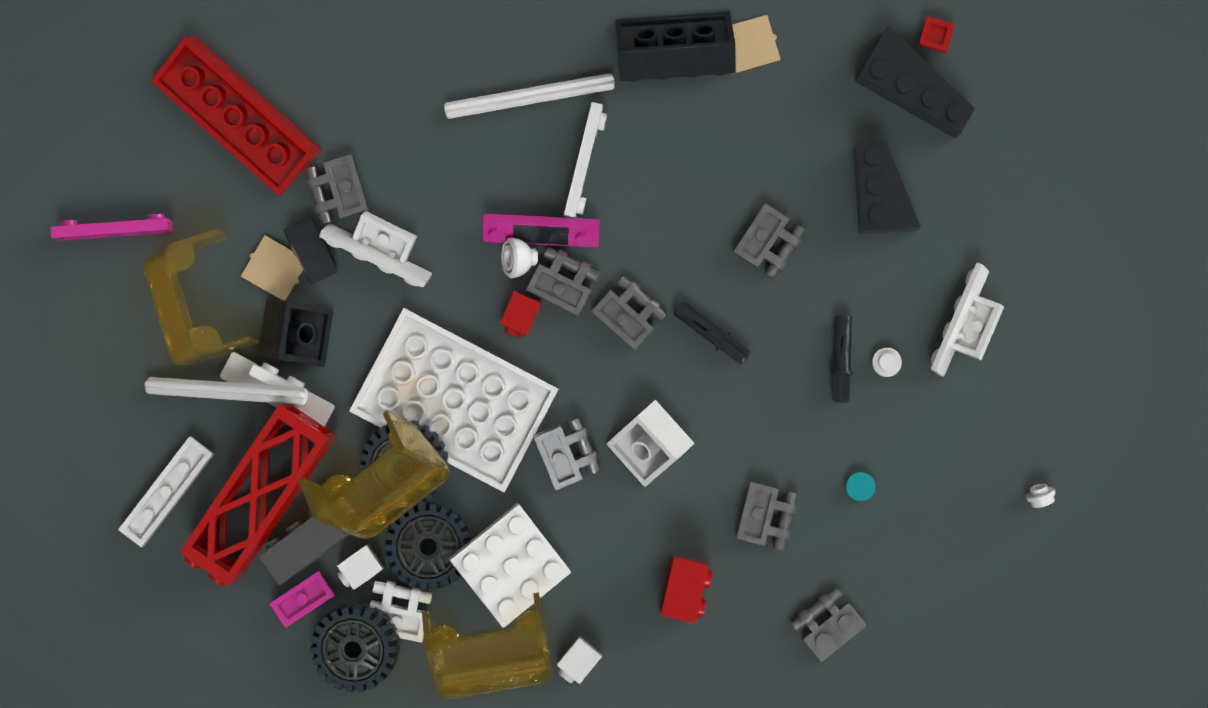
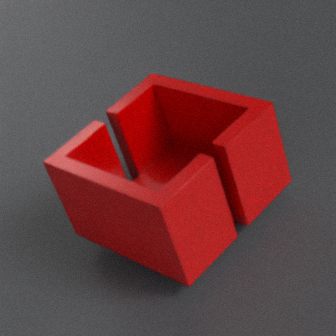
M672 555L659 610L661 616L695 624L697 617L703 618L706 600L702 598L703 589H709L713 574L708 569L709 565L706 562Z

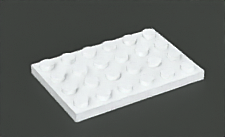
M403 308L349 411L378 427H382L391 421L396 420L398 422L401 419H407V422L412 420L419 421L418 425L421 426L426 424L430 427V432L433 433L435 431L439 435L437 438L439 441L443 440L445 444L444 451L448 452L449 457L447 463L505 493L533 440V435L536 434L559 389Z

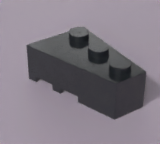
M887 142L857 143L853 148L859 234L917 231L922 226Z

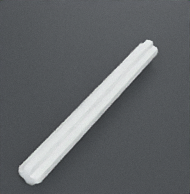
M608 73L446 102L444 104L445 115L448 119L613 90L615 82L613 74Z
M149 377L144 385L146 393L155 395L304 405L308 401V392L304 387Z

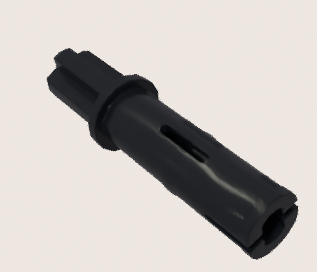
M682 301L674 311V316L716 346V351L720 349L740 365L744 364L749 358L750 350L731 337V332L726 333L686 302Z
M835 316L833 371H830V374L833 375L832 400L836 403H847L850 400V375H853V371H851L852 316ZM842 338H844V340H843V353H842Z

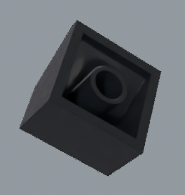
M266 299L257 357L325 367L333 309L291 301Z

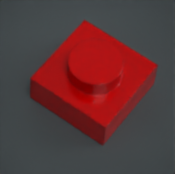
M927 16L918 46L945 54L948 50L955 24Z

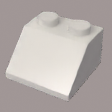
M655 400L607 443V446L641 484L646 487L681 457L694 442Z

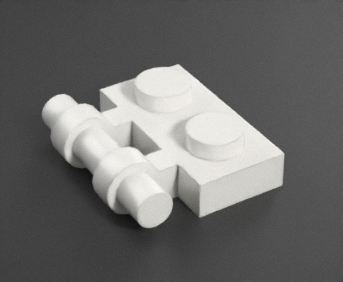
M387 580L386 583L375 581L373 592L384 595L382 602L371 600L370 607H377L383 615L387 614L391 618L389 621L391 624L394 623L397 628L395 632L397 635L399 634V638L422 643L429 612L417 610L419 602L430 604L433 593L422 591L420 587L407 588L397 586L396 582ZM393 597L409 600L408 607L393 605Z

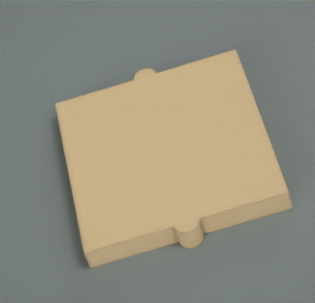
M768 15L732 25L736 44V73L781 60L775 42L777 36L772 32Z
M264 235L255 252L250 254L251 259L241 277L277 298L286 301L295 284L300 283L299 277L303 269L292 250Z

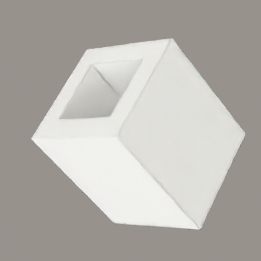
M368 544L337 565L340 570L337 575L347 588L351 586L355 590L384 570L385 566Z
M579 636L557 662V666L561 668L558 673L569 683L575 680L580 684L601 659L602 654Z

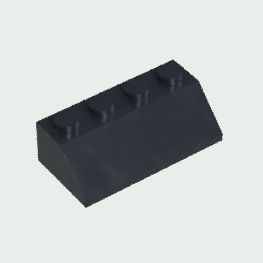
M730 12L615 20L620 81L636 82L645 79L664 80L673 77L693 78L702 75L721 76L736 73V44Z

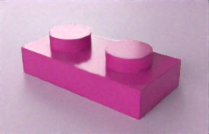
M318 571L271 602L270 606L284 627L287 628L336 594L321 571Z

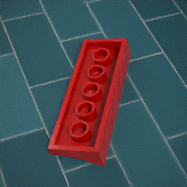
M196 36L184 37L151 79L153 84L278 196L283 195L297 177L323 151Z

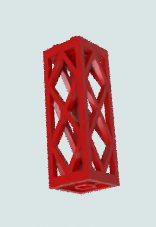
M279 404L179 553L185 556L184 561L195 569L201 567L210 573L209 579L220 586L224 584L229 586L239 581L338 435L294 405ZM285 423L293 428V430L276 437ZM301 435H303V439H302V459H301V466H300ZM293 439L292 475L268 485L270 449ZM310 440H311L312 442L315 443V445H314V447L312 448V450H311L310 453H309ZM262 458L261 489H259L260 459ZM251 474V493L233 501ZM287 485L267 515L268 493ZM260 497L259 528L257 529L258 498ZM250 502L248 539L226 549L228 511ZM220 520V527H219V548L217 549V548H216V528H217V523H218V521ZM245 547L236 561L227 556Z

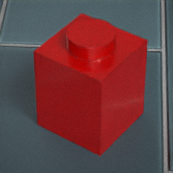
M514 291L500 321V324L505 326L503 332L518 339L521 334L528 337L541 308V303Z

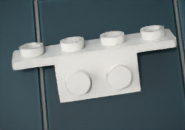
M367 211L361 215L354 235L331 223L327 224L320 232L319 237L326 240L328 245L347 250L356 259L369 261L377 265L385 273H394L404 278V281L412 286L424 287L432 276L431 272L407 261L417 236Z
M976 263L974 269L968 272L965 281L966 288L963 295H960L955 302V313L951 322H948L943 330L942 337L944 339L941 346L932 355L931 370L944 377L955 351L982 360L1004 309L999 303L979 297L989 274V270L983 264Z
M235 352L231 353L220 374V378L231 383L304 387L305 383L292 376H289L286 380L277 375L279 369L265 362L260 366ZM307 391L308 401L304 405H292L325 427L335 405ZM269 403V404H271V405H273L274 407L277 408L278 405L281 404V403Z

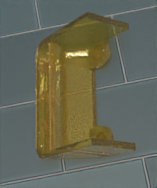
M219 229L173 242L149 256L144 263L145 276L167 349L172 361L178 365L189 366L259 344L258 339L253 336L222 344L218 331L213 327H193L177 273L187 270L193 265L195 261L194 249L227 239L226 234Z
M388 410L383 413V416L391 431L388 436L389 441L394 447L353 479L344 475H334L322 486L305 478L299 480V484L315 519L361 539L371 538L379 534L443 484L450 476L446 462L414 424Z
M539 592L533 593L535 611H525L516 619V628L459 638L457 630L450 626L441 625L432 628L428 611L422 612L425 652L439 696L453 699L542 684L552 679V660Z

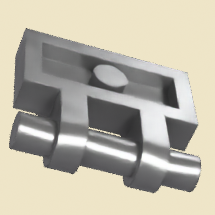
M351 154L324 162L326 174L321 176L318 175L316 166L305 169L308 179L305 182L307 189L312 192L315 202L313 209L315 215H319L321 225L333 222L330 211L334 209L338 210L340 219L369 211ZM330 184L334 199L326 201L322 187Z
M765 203L733 253L756 268L759 267L763 259L768 261L770 266L765 274L775 279L780 270L784 271L788 265L786 261L793 250L798 249L802 241L800 239L806 230L796 225L792 232L789 233L783 229L789 218ZM780 238L785 243L777 255L769 250L776 239Z
M548 247L544 258L552 261L553 264L550 269L539 264L526 291L579 317L591 293V290L582 286L585 278L596 283L600 272L590 268L591 264L585 261L580 263L568 257V253L561 249L558 252ZM562 266L577 273L573 281L558 274Z
M623 276L617 282V285L625 292L618 297L610 290L591 312L633 350H636L654 330L646 320L652 315L661 322L667 313L659 307L660 303L655 298L653 300L640 290L641 286L636 281L632 283L626 276ZM631 298L644 308L640 314L636 313L626 304Z
M574 417L568 421L572 431L565 435L560 424L533 435L555 490L582 480L579 471L581 467L587 466L589 474L600 471L597 462L599 457L596 450H592L587 438L589 435L586 426H582L579 417ZM574 442H577L581 455L576 458L573 457L569 447Z
M750 482L736 539L765 546L767 535L775 536L773 548L784 551L786 541L790 540L792 531H789L793 514L797 513L798 506H796L798 494L787 491L784 502L776 500L779 489ZM774 509L782 511L778 528L770 526Z
M836 587L827 594L823 592L818 596L819 600L807 610L802 609L797 613L799 616L790 623L797 632L806 625L811 630L802 639L820 662L827 659L867 626L848 602L841 608H837L834 602L843 595ZM827 609L831 616L820 625H817L813 619Z

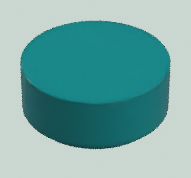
M864 472L853 473L846 481V493L855 501H866L875 492L874 479Z

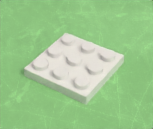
M517 503L448 558L503 628L571 573L556 551Z

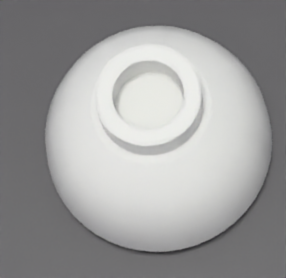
M508 238L504 242L501 252L502 267L505 274L509 278H517L524 275L531 266L537 265V250L530 248L527 243L520 239Z

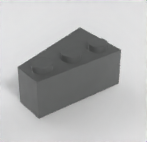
M346 497L326 507L321 503L307 513L310 519L302 523L299 520L287 528L286 531L289 535L283 539L278 536L265 545L267 551L259 558L279 586L311 565L332 547L337 546L348 535L365 525Z

